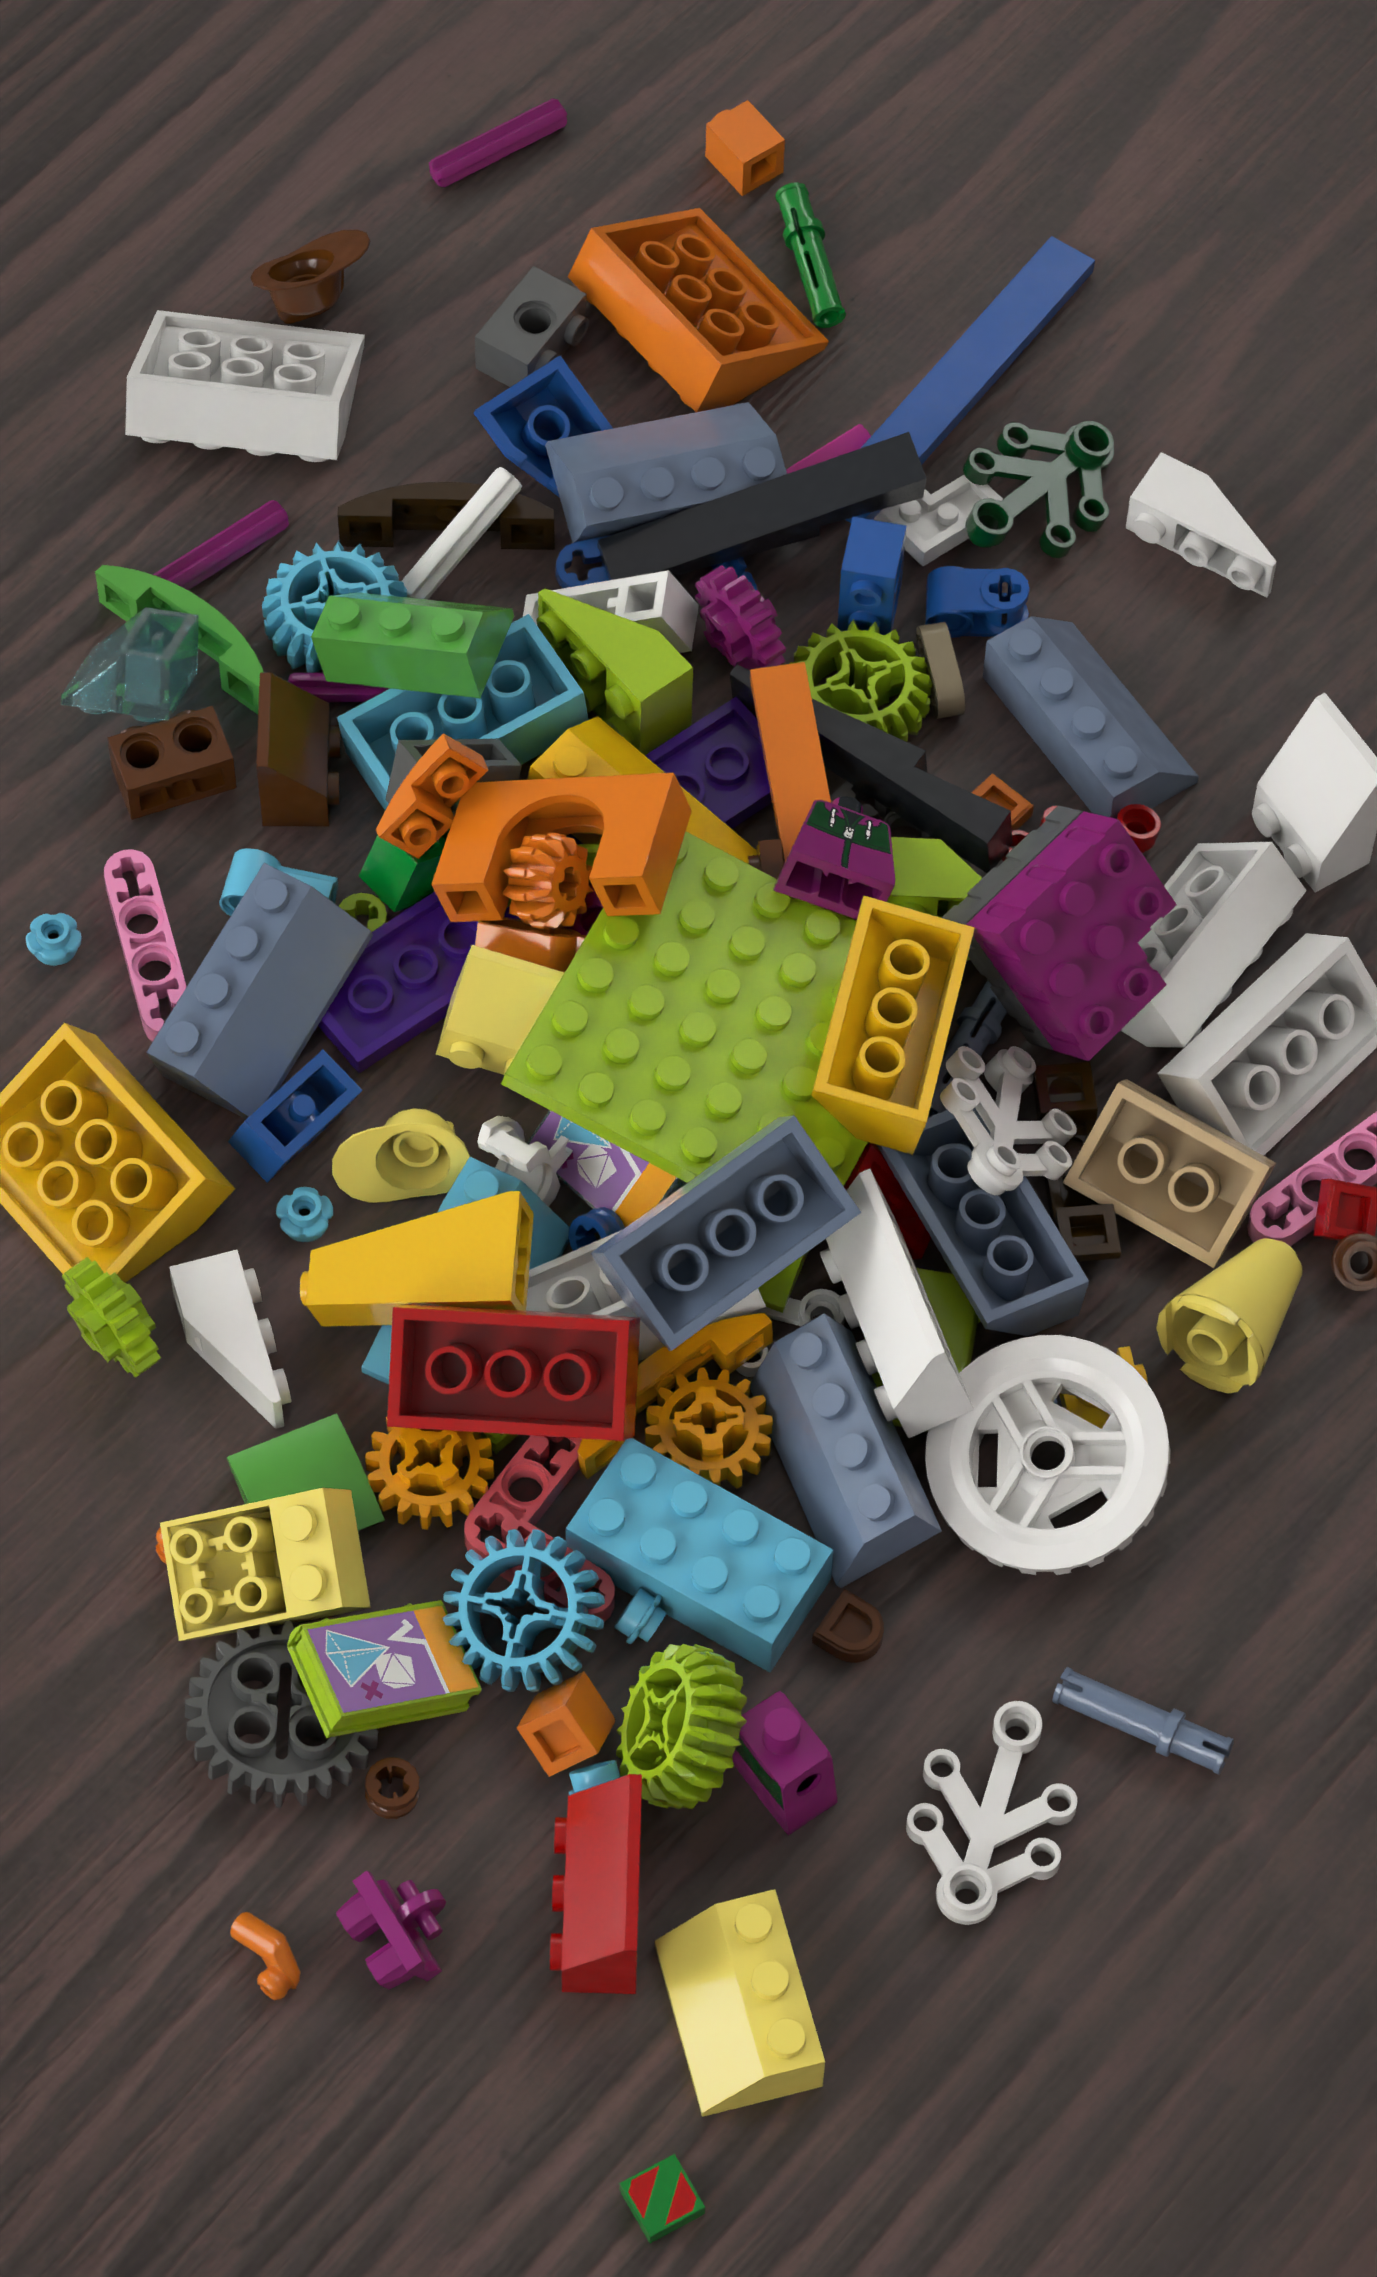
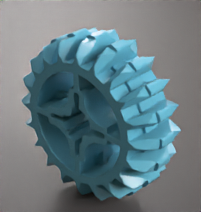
M338 540L333 551H324L316 542L313 555L308 557L296 550L293 557V565L280 563L277 570V578L269 579L266 587L267 596L264 597L262 602L263 617L266 618L264 620L265 633L268 639L273 641V649L276 651L277 656L287 655V661L291 665L292 670L306 664V671L308 673H318L322 670L311 636L329 596L369 593L407 597V589L404 583L399 581L394 565L384 566V560L379 552L365 558V550H363L361 544L351 552L344 551L343 546Z
M516 1529L508 1531L506 1537L507 1548L503 1549L501 1543L495 1537L489 1536L485 1539V1547L489 1553L487 1557L483 1558L472 1549L466 1552L465 1557L467 1561L475 1567L469 1575L460 1569L452 1571L451 1577L462 1584L463 1587L461 1593L455 1591L445 1592L443 1600L448 1604L459 1607V1611L445 1615L443 1621L445 1625L454 1626L455 1629L462 1628L460 1632L452 1636L449 1643L457 1647L462 1645L464 1650L469 1648L462 1662L471 1665L473 1670L482 1665L479 1677L481 1681L491 1685L501 1674L502 1688L506 1691L514 1692L519 1685L522 1675L526 1689L530 1692H537L541 1685V1672H544L550 1683L559 1685L563 1680L558 1665L564 1663L575 1672L582 1668L580 1660L573 1655L578 1646L587 1652H594L597 1645L585 1637L584 1633L586 1628L592 1630L603 1629L604 1620L595 1615L588 1614V1609L604 1605L605 1599L600 1593L584 1592L594 1586L599 1577L593 1570H584L578 1573L584 1565L586 1557L578 1550L565 1556L567 1542L563 1538L556 1536L546 1547L545 1534L541 1530L533 1529L525 1546L521 1533ZM522 1565V1570L515 1571L512 1584L506 1590L499 1593L486 1592L490 1584L500 1574L510 1568ZM542 1565L552 1568L561 1578L567 1593L568 1608L558 1607L553 1603L546 1602L544 1598L545 1582L540 1579ZM526 1601H528L546 1614L534 1612L533 1615H523L522 1619L519 1620L502 1607L513 1609L514 1606H524ZM480 1613L490 1614L494 1618L501 1619L503 1624L502 1640L507 1642L505 1656L496 1654L485 1640L480 1625ZM547 1628L562 1629L558 1637L547 1648L534 1655L524 1657L526 1650H532L535 1637L541 1631Z

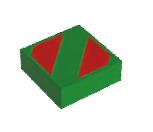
M675 2154L619 2183V2191L649 2243L660 2239L705 2214V2206Z

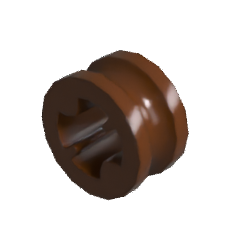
M387 1757L372 1765L366 1775L365 1799L368 1807L376 1815L386 1819H398L410 1813L415 1808L419 1799L420 1777L416 1768L408 1761L396 1757ZM392 1777L403 1779L404 1795L398 1797L397 1793L393 1792V1798L382 1796V1783L380 1781L387 1778L388 1783L391 1784Z

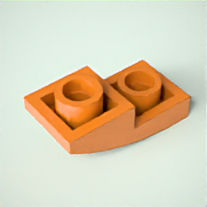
M443 733L419 759L394 794L376 828L378 837L419 859L450 829L454 819L451 806L489 771L484 757Z

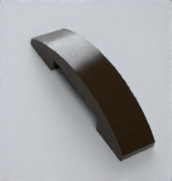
M423 482L389 487L357 497L338 506L339 542L343 547H357L359 544L362 547H394V530H445L482 485L463 482ZM517 494L487 529V531H500L501 549L555 550L554 509L522 494Z
M1090 1062L1036 1066L1033 1075L1037 1121H1041L1051 1109H1059L1073 1120L1077 1132L1063 1146L1071 1156L1073 1165L1097 1119L1098 1107ZM1071 1166L1058 1180H1050L1044 1176L1051 1219L1077 1262L1119 1259L1121 1257V1248L1114 1205H1101L1065 1185L1063 1181Z

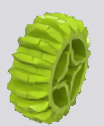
M853 619L848 626V631L841 632L831 623L829 629H827L826 637L812 632L811 637L808 639V647L798 646L797 651L794 653V662L789 663L805 662L812 699L906 742L908 741V734H918L922 727V719L926 718V714L929 713L930 698L928 696L931 695L932 681L930 680V675H927L925 657H916V648L913 641L899 644L900 636L896 629L886 635L879 634V627L876 621L870 626L869 630H859L858 625ZM837 670V674L826 678L825 684L816 686L825 676ZM900 694L891 705L883 710H878L879 706L889 703V697Z
M669 1644L664 1652L654 1653L650 1666H642L640 1668L639 1681L637 1685H630V1699L627 1706L621 1708L624 1712L623 1724L617 1729V1733L621 1735V1743L616 1750V1756L622 1759L619 1767L620 1776L642 1774V1799L648 1800L649 1804L666 1809L668 1807L693 1809L698 1801H708L712 1788L722 1787L724 1771L727 1768L734 1767L732 1756L735 1748L742 1745L738 1740L740 1728L747 1721L741 1716V1710L747 1703V1696L740 1693L743 1686V1677L736 1674L735 1663L726 1660L723 1655L713 1653V1649L694 1644V1646Z

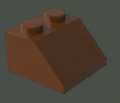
M260 673L256 767L262 826H329L330 805H340V772H331V758H341L342 737L339 725H331L328 702L273 673Z

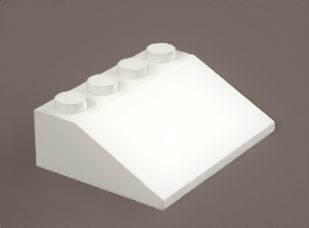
M157 310L127 375L125 435L138 436L150 443H165L170 440L189 442L207 450L231 447L246 449L247 452L258 456L281 453L298 455L301 459L309 462H323L328 459L337 460L346 436L364 349L365 335Z

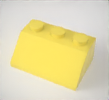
M471 945L450 999L436 1055L449 1058L451 1062L463 1068H482L505 1075V1072L565 972Z
M775 1889L714 1904L655 1940V1949L702 2117L823 2087L825 2059Z

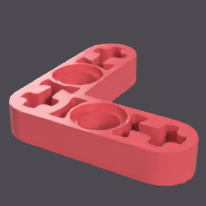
M530 1435L489 1487L486 1494L482 1496L469 1513L464 1525L467 1551L472 1549L483 1558L487 1557L489 1553L485 1543L481 1542L480 1528L482 1527L490 1531L495 1525L501 1526V1537L505 1543H507L508 1531L516 1529L521 1533L526 1546L532 1530H540L535 1526L579 1470L577 1451L582 1438H568L570 1439L571 1452L564 1449L557 1451L550 1460L549 1473L543 1466L549 1457V1439L559 1443L564 1437ZM531 1478L536 1480L543 1490L535 1500L521 1502L514 1499L508 1489L517 1479ZM543 1532L545 1534L547 1547L550 1541L554 1538L548 1535L547 1533ZM497 1539L501 1543L503 1549L507 1548V1545ZM567 1547L565 1556L573 1552V1550ZM586 1559L578 1573L584 1570L595 1571L599 1580L592 1587L599 1589V1593L605 1599L604 1605L588 1609V1614L600 1617L605 1622L614 1610L615 1586L612 1578L603 1569ZM522 1565L510 1568L500 1574V1576L512 1583L515 1571L522 1570ZM553 1571L548 1576L540 1577L545 1582L544 1598L546 1602L553 1603L558 1607L568 1608L566 1589L559 1575ZM561 1586V1590L559 1592L555 1591ZM590 1587L584 1592H589L592 1589V1587Z

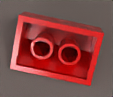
M629 1774L568 1795L567 1817H555L554 1854H566L565 1875H553L552 1912H564L563 1933H551L550 1970L562 1971V1992L636 1994L642 1774Z

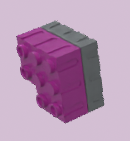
M1058 805L1045 818L1046 821L1037 830H1032L1006 855L1007 859L1003 863L989 871L967 893L968 896L958 906L954 905L942 918L975 928L968 957L979 973L988 979L992 985L990 987L1008 1014L1017 1020L1021 1026L1019 1028L1029 1043L1090 1061L1167 985L1158 971L1152 969L1146 960L1148 958L1138 942L1152 930L1150 927L1160 917L1164 918L1177 904L1119 819Z

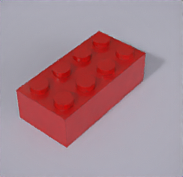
M418 1304L395 1306L392 1311L387 1427L625 1441L635 1436L641 1317Z

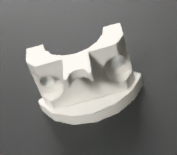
M496 1116L484 1122L477 1140L479 1148L499 1158L496 1169L522 1180L549 1207L556 1198L560 1188L556 1172L573 1152L572 1149L566 1147L569 1139L561 1135L548 1151L547 1146L538 1141L530 1145L527 1144L524 1138V1130L517 1121L509 1117Z

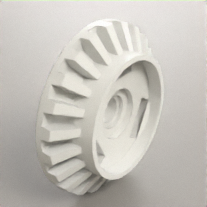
M1038 1335L1020 1338L995 1347L976 1358L959 1373L974 1410L928 1430L925 1461L930 1489L939 1511L948 1526L953 1529L967 1547L972 1551L979 1552L989 1562L1000 1567L1005 1565L1019 1569L1021 1573L1036 1575V1572H1054L1056 1575L1071 1573V1569L1085 1565L1093 1567L1104 1562L1105 1556L1118 1548L1122 1551L1132 1542V1537L1142 1526L1146 1527L1154 1516V1508L1159 1498L1163 1497L1167 1486L1166 1478L1171 1450L1168 1429L1158 1400L1146 1380L1127 1361L1109 1349L1091 1341L1062 1335ZM1059 1393L1078 1396L1107 1412L1110 1417L1103 1428L1100 1429L1057 1405L1054 1401ZM985 1434H998L997 1487H978L979 1446ZM1045 1441L1057 1442L1065 1449L1063 1462L1052 1470L1039 1469L1031 1460L1033 1450ZM1103 1492L1107 1502L1094 1514L1076 1524L1054 1528L1050 1519L1095 1494Z

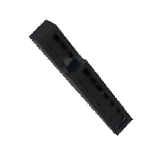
M909 432L602 538L598 540L597 547L609 580L667 570L673 576L817 537L820 535L821 526L921 499L924 495L927 478Z
M737 664L730 673L732 697H737L757 718L750 683V670ZM812 699L823 762L826 768L932 838L941 839L955 853L984 872L988 873L997 866L1013 843L1010 810L927 773L925 750Z

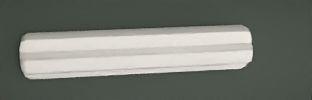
M502 467L497 468L401 581L407 589V596L409 598L428 600L520 492L522 485L519 480Z

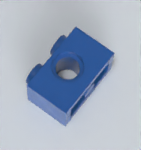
M322 1049L250 1115L229 1139L228 1143L268 1183L345 1112L363 1090Z

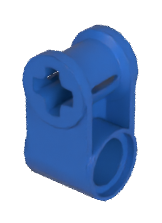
M944 566L934 569L927 576L925 625L945 622L951 638L961 636L994 637L1029 618L1026 605L1030 591L1028 580L1022 573L1009 568L968 569ZM1004 582L1008 584V593H1002V584ZM1007 613V623L1002 624V614Z

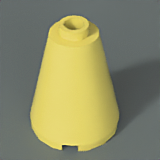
M1269 1238L1259 1239L1166 1304L1159 1313L1156 1329L1161 1346L1168 1355L1174 1349L1185 1362L1180 1369L1185 1375L1208 1389L1224 1393L1238 1392L1242 1386L1249 1384L1250 1387L1262 1374L1302 1277V1265L1296 1252L1285 1242Z

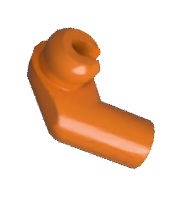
M250 1912L241 1913L231 1926V1937L261 1956L267 1969L258 1975L257 1984L260 1985L262 1992L269 1998L281 2000L286 1996L290 1988L296 1989L301 1974L286 1936Z

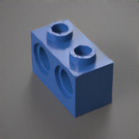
M852 517L840 578L837 628L841 632L848 631V626L853 619L858 625L859 630H869L875 621L879 627V634L886 635L893 630L902 586L906 525Z

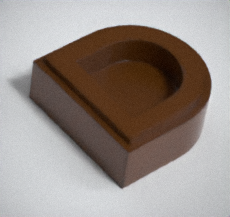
M844 1589L813 1633L812 1643L845 1662L857 1663L868 1660L878 1652L882 1645L884 1633L882 1616L873 1605Z

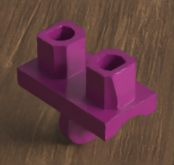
M368 1870L355 1878L352 1882L359 1892L353 1895L336 1912V1915L346 1932L353 1940L362 1942L378 1929H382L389 1943L365 1959L366 1965L377 1983L390 1990L414 1976L428 1982L442 1972V1969L417 1930V1927H420L427 1940H433L443 1932L435 1918L446 1905V1901L439 1889H430L420 1893L414 1882L407 1880L397 1887V1891L404 1901L402 1905L385 1879L376 1881Z

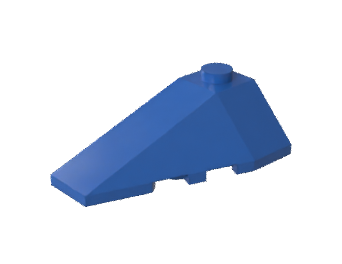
M561 356L556 357L474 411V415L502 454L558 497L559 493L545 446L547 441L613 429Z

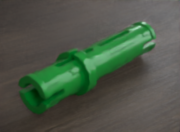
M799 182L786 184L775 195L786 226L783 231L786 247L794 252L801 281L811 308L813 322L817 327L830 328L841 323L845 319L846 312L842 306L833 272L822 242L825 237L822 221L814 216L809 192L805 184Z

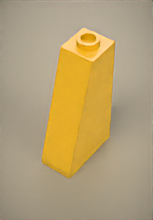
M508 1191L311 1250L309 1271H304L300 1279L302 1304L307 1306L321 1326L392 1325L393 1307L404 1304L526 1311L534 1213L520 1191Z

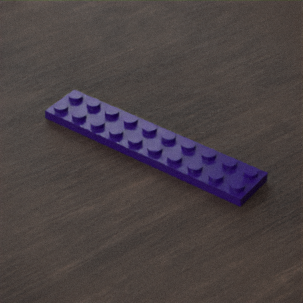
M734 697L645 755L665 773H674L680 786L731 829L772 803L758 721L737 697ZM572 834L566 835V837L574 838L577 845L583 844ZM435 892L372 932L373 937L318 1025L358 1073H361L446 1017L452 993L471 945H475L478 921L450 922ZM509 907L506 908L504 917L520 919L518 916L509 914Z

